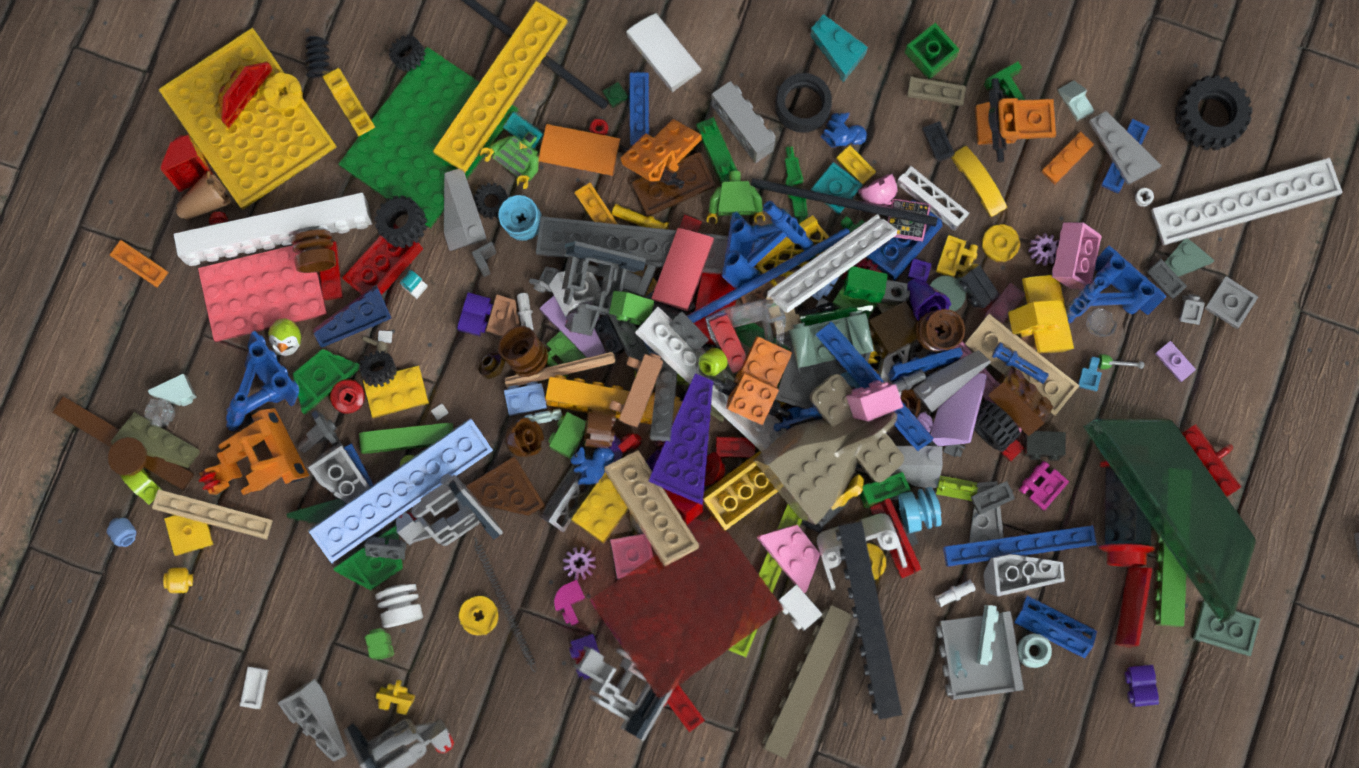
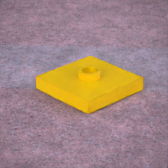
M176 515L164 518L174 556L214 545L208 524Z

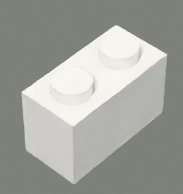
M797 585L778 601L780 603L779 609L785 615L789 614L793 618L791 622L798 630L801 628L804 631L822 615Z

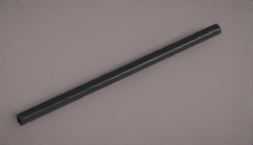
M461 0L509 38L514 34V29L476 0ZM545 55L541 63L604 110L608 106L609 102L548 55Z
M752 178L751 186L758 189L936 227L938 217Z

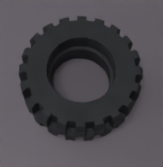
M1213 75L1211 78L1210 76H1204L1201 80L1197 79L1186 89L1180 97L1175 113L1178 114L1175 117L1176 124H1180L1178 130L1180 133L1184 132L1186 135L1184 137L1185 140L1193 141L1192 145L1195 147L1201 145L1203 150H1209L1212 147L1214 151L1219 150L1221 147H1229L1239 139L1251 122L1252 107H1249L1251 103L1250 97L1245 96L1247 92L1244 88L1240 89L1238 87V82L1229 81L1230 78L1226 76L1223 79L1220 78V75ZM1204 99H1213L1220 102L1228 112V124L1223 127L1207 124L1199 114L1198 103Z

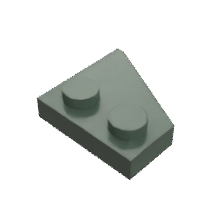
M1185 238L1165 263L1178 277H1181L1186 273L1210 265L1215 260L1191 240Z

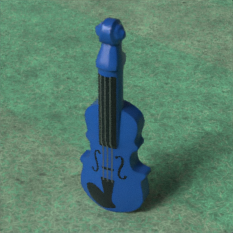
M813 405L814 408L800 411L797 418L788 421L783 420L782 423H775L773 429L778 432L781 429H789L798 424L823 417Z

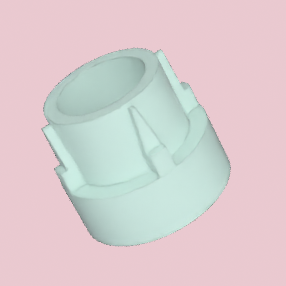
M1030 634L1024 636L1017 644L1019 661L1027 667H1041L1048 663L1051 657L1052 649L1049 640L1042 635ZM1032 645L1038 648L1037 656H1032L1029 652V648Z

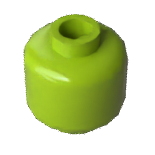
M711 348L699 358L700 370L707 376H716L727 366L726 355L717 348Z

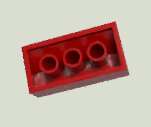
M180 135L173 142H170L160 169L179 192L194 186L208 171L210 176L213 174L205 156L189 135Z

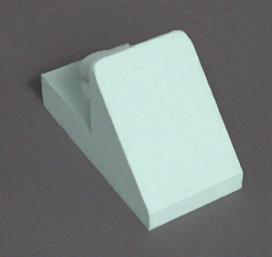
M1072 81L1057 90L1076 121L1094 112L1085 96L1086 88L1077 82Z

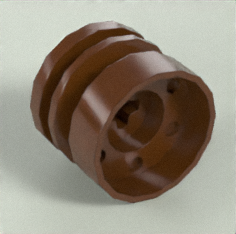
M309 230L292 236L293 252L298 253L294 258L296 271L300 273H316L336 266L335 252L330 250L333 246L330 231Z
M942 309L928 312L920 317L916 324L915 333L918 342L929 351H944L953 349L961 343L965 334V326L959 314L953 310Z
M516 326L508 330L499 341V354L512 370L521 377H531L539 373L548 361L549 354L547 348L529 327Z

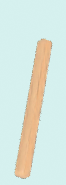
M613 352L543 368L539 373L531 377H521L519 375L506 377L505 385L507 388L514 385L522 386L530 382L546 380L550 377H555V375L563 376L615 363V355Z

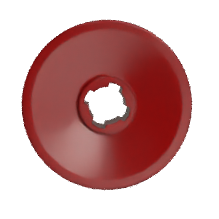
M345 379L334 385L330 393V400L337 411L350 414L362 407L365 400V392L358 382ZM346 393L352 395L350 401L344 399Z
M715 452L710 453L706 459L704 486L721 480L725 473V465L721 463L720 456Z

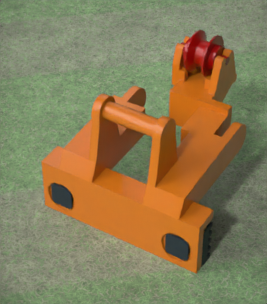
M275 408L258 411L252 415L254 423L218 446L220 450L225 449L217 454L221 464L207 468L199 473L201 478L198 481L205 484L202 488L203 490L207 489L209 494L217 495L230 486L228 483L230 480L241 478L243 475L237 462L246 456L251 463L250 467L253 472L246 476L250 485L241 490L242 495L260 491L281 477L285 484L302 481L309 476ZM265 440L273 458L259 462L252 447Z

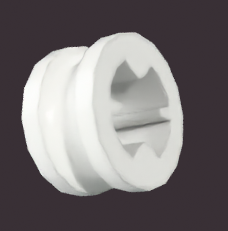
M1148 188L1140 189L1135 195L1136 203L1143 207L1148 206L1154 199L1153 192ZM1145 193L1149 200L1143 201L1141 196Z

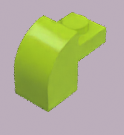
M143 469L133 476L120 475L131 490L139 495L148 505L155 500L158 489L162 490Z

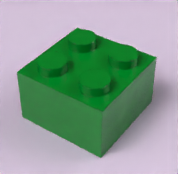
M934 23L907 45L905 54L930 80L958 56L960 49Z

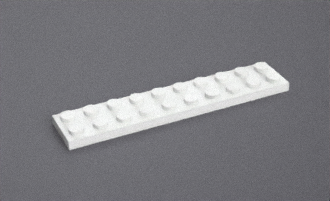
M1327 158L1156 207L1151 212L1163 245L1184 240L1185 238L1195 237L1340 195L1342 190L1331 159Z
M657 307L635 333L689 384H691L695 373L710 379L712 376L704 374L699 367V358L706 351L703 348H699L695 352L669 325L672 319ZM725 369L714 376L721 380L727 378L734 381V378ZM713 385L711 405L760 451L763 452L786 432V429H781L778 432L774 431L773 425L781 422L770 414L767 415L763 425L726 409L728 395L719 392V387Z

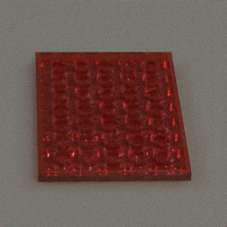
M714 515L690 531L699 544L698 549L664 566L656 554L590 600L659 699L784 610L728 531L723 529Z

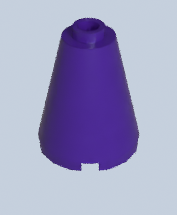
M913 279L908 282L907 290H910L909 301L917 321L928 312L942 309L949 310L951 302L947 295L920 279Z

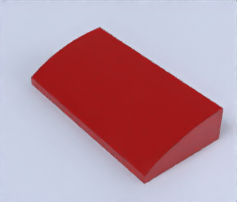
M394 224V229H398L399 227ZM380 236L342 279L360 295L375 285L378 286L382 295L419 255L423 248L419 243L415 242L410 247L405 245V248H401L399 245L394 247Z
M702 273L695 311L733 291L735 288L721 274ZM736 300L694 323L709 339L705 344L720 346L709 320L727 313L732 323Z
M1128 568L1115 645L1133 648L1140 644L1152 568Z

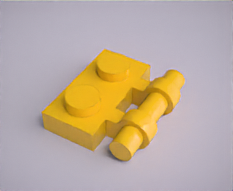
M948 235L936 272L952 277L955 276L956 271L962 273L976 260L978 246L971 244L969 250L965 249L966 241ZM961 256L966 257L964 266L959 264Z

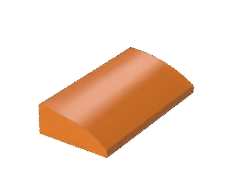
M546 124L539 161L613 176L620 138Z

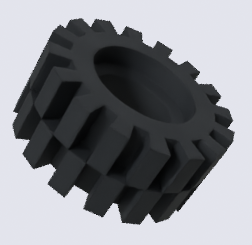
M403 35L401 40L395 39L396 43L391 44L393 48H389L391 61L399 70L411 71V68L415 70L416 65H421L420 60L424 61L425 59L423 57L426 55L425 48L413 35H406V38ZM412 49L408 56L402 57L407 50Z
M487 183V186L483 184L481 189L478 188L477 194L474 195V202L478 213L486 219L487 217L493 219V217L499 218V209L503 202L508 199L506 190L501 185L497 186V183H493V185ZM488 195H496L499 198V203L493 208L487 207L484 203L485 198Z
M375 351L374 355L371 352L369 357L364 356V360L360 361L359 369L362 378L369 386L374 385V387H378V384L383 387V383L386 382L388 385L390 383L389 379L393 381L394 375L396 376V366L393 358L389 353L385 354V351H381V354H379V351ZM384 366L382 370L372 372L374 368Z

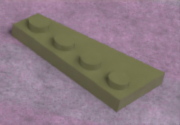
M135 412L111 440L113 445L121 438H135L144 444L148 456L160 457L164 461L189 468L200 454V450Z

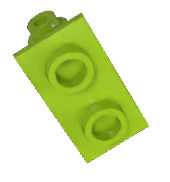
M940 476L936 495L972 501L971 497L977 495V482Z

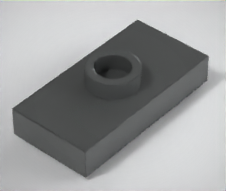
M1159 259L1146 271L1172 299L1187 287L1162 259Z

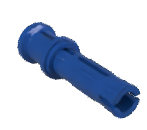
M999 342L991 357L1002 360L1006 363V366H1014L1042 384L1049 375V373L1019 357L1017 351H1011L1004 347L1001 342ZM1023 365H1025V366H1027L1028 368L1032 369V370L1035 371L1036 373H1033L1032 371H1030V370H1028L1027 368L1023 367Z

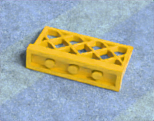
M813 215L799 224L806 231V236L809 239L816 232L821 235L820 240H812L815 245L823 241V239L829 238L826 232L818 225L817 219ZM785 237L754 267L763 274L769 271L764 269V266L768 263L775 264L774 267H776L778 264L787 261L779 260L780 255L784 253L790 254L791 259L794 254H800L804 250H795L797 244L793 243L788 237ZM805 261V262L801 263V264L798 265V266H801V268H802L803 266H805V265H806L807 263H809V262H806V261ZM789 270L780 276L788 278L793 272ZM775 278L769 281L773 287L778 285Z

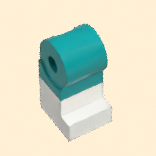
M410 269L405 277L400 280L402 288L416 299L428 287L422 281V278Z

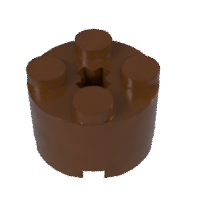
M588 408L586 414L588 419L585 422L584 446L597 448L612 447L615 430H611V428H613V423H615L616 412L610 409Z

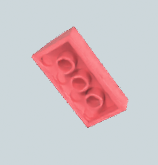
M678 228L651 299L688 312L714 238Z

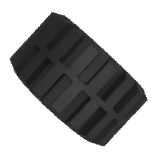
M397 195L393 196L392 200L388 198L385 204H380L381 209H377L376 214L378 216L374 218L378 233L394 247L399 245L401 248H405V245L410 247L413 246V242L418 243V238L424 236L423 230L427 229L425 225L427 223L426 215L418 204L411 198H406L403 195L400 198ZM402 215H408L406 224L401 228L394 229V223L397 218Z
M985 401L979 407L974 426L975 432L992 448L1003 452L1020 436L1016 423L1002 408L990 401Z

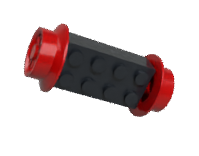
M1108 447V459L1100 462V466L1106 468L1105 545L1099 546V549L1107 553V565L1120 567L1147 566V553L1155 550L1154 547H1151L1152 468L1155 467V463L1147 460V448Z

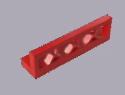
M890 498L870 507L873 516L883 513L887 514L892 520L907 567L902 568L896 548L888 551L901 579L922 570Z

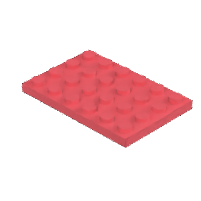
M294 245L198 268L215 342L251 334L253 331L267 330L276 320L282 318L296 323L327 315L318 272L300 273L296 271L294 258L298 253L293 252Z

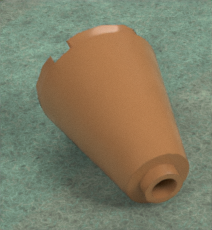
M208 171L176 204V213L181 219L189 220L226 206L231 202L230 196H225L224 192L227 190L214 174L210 176Z

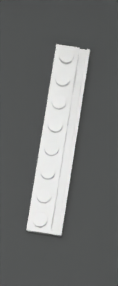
M877 214L769 290L767 297H771L775 304L788 313L897 235V229L886 220L880 219Z

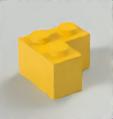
M1062 301L1031 302L1008 312L1012 333L1021 334V337L1030 336L1033 334L1032 331L1038 332L1045 330V328H1048V331L1060 329V325L1067 323Z

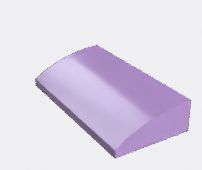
M555 296L540 307V312L586 358L606 353L595 329L593 330V335L588 336L570 332L565 327L566 317Z
M978 373L938 407L931 432L932 441L936 445L946 446L971 442L987 380L986 374Z

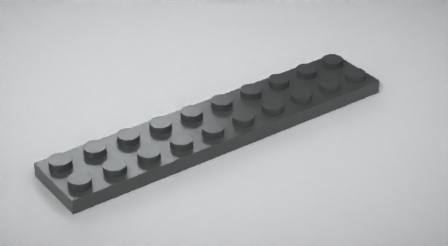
M541 216L536 255L568 258L563 256L565 244L577 241L646 258V267L650 264L656 268H663L676 230ZM704 234L713 237L714 242L702 273L722 275L728 236Z

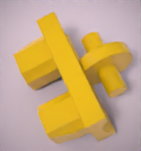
M397 680L395 685L388 683L387 688L381 687L379 692H377L376 699H379L378 708L389 710L392 702L398 704L396 712L406 715L414 702L415 695L407 693L408 688L401 686L402 680Z

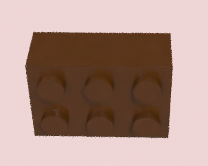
M1013 366L996 380L988 394L1028 436L1046 422L1053 408L1051 401L1044 397L1037 387L1030 383L1020 370H1016Z

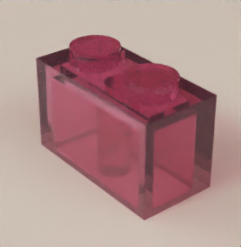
M1010 283L984 317L986 318L990 314L1003 324L1009 316L1008 312L1014 310L1025 296V293Z

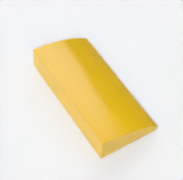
M1052 275L1022 279L1027 304L1038 301H1062L1067 323L1060 325V329L1048 331V328H1045L1042 331H1033L1037 353H1057L1074 349L1060 282L1053 278Z

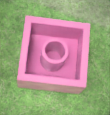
M880 380L870 383L868 388L854 389L852 394L846 396L853 418L865 421L903 407L896 384H889Z

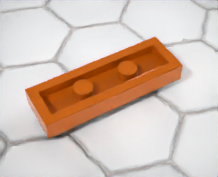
M1080 132L1042 170V173L1053 184H1056L1094 146V143Z
M122 240L119 241L110 253L112 258L156 288H158L168 274L165 269Z

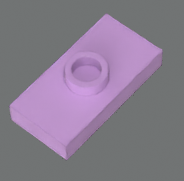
M1171 341L1155 353L1180 383L1196 370Z

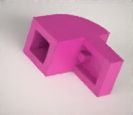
M577 580L561 587L554 600L556 611L564 609L565 612L562 613L566 624L571 623L572 626L579 624V621L571 605L585 599Z

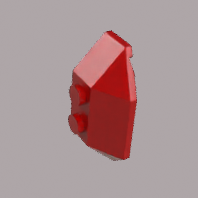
M261 62L240 66L238 70L231 74L227 85L221 87L218 101L221 120L226 128L229 129L273 71L270 63Z

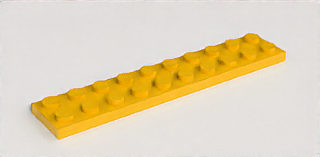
M535 1L433 150L434 154L466 173L568 23L567 19Z

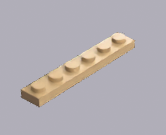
M159 489L152 506L154 510L266 540L268 539L273 522L270 519Z

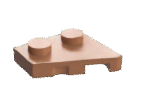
M496 295L486 332L502 337L508 330L519 326L515 300Z

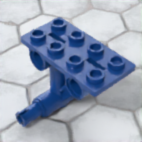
M767 201L763 206L765 207L763 210L771 217V224L751 226L738 212L732 213L722 277L735 289L760 276V272L754 266L785 237H788L793 243L799 244L804 251L811 248L812 244H814L806 236V231L798 224L797 220L791 217L784 209H779L773 201Z
M1107 246L1097 257L1095 270L1098 273L1095 275L1094 280L1087 284L1069 303L1066 313L1068 322L1072 323L1076 317L1083 315L1090 306L1123 304V309L1129 314H1135L1141 309L1146 315H1149L1166 298V295L1111 246ZM1112 284L1121 293L1100 292Z
M256 331L251 332L247 347L249 350L245 360L246 371L240 389L236 393L235 398L231 400L229 408H227L226 421L227 428L229 427L228 430L236 431L243 423L245 415L268 401L278 403L285 399L290 406H293L299 394L297 383L294 380L291 381L286 368L278 363L275 353L267 348L262 335H258ZM256 373L264 386L261 387L260 391L248 397Z

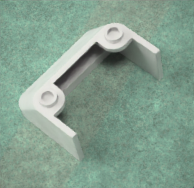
M881 513L861 519L866 541L877 538L883 549L892 550L896 548L902 568L907 567L891 518L887 514ZM838 527L823 531L817 537L818 548L832 590L836 588L830 569L839 566L842 561L839 549L843 548L842 542L837 541L835 530L839 529Z

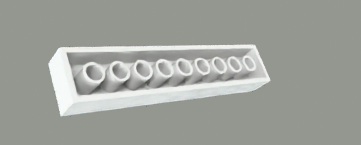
M359 193L175 233L174 238L178 256L186 265L195 266L199 265L201 261L213 262L224 256L232 258L236 257L238 253H254L256 249L264 248L268 250L275 248V245L279 244L291 245L292 236L304 231L328 230L331 233H346L352 228L365 229L368 225L372 224L368 202L364 194Z

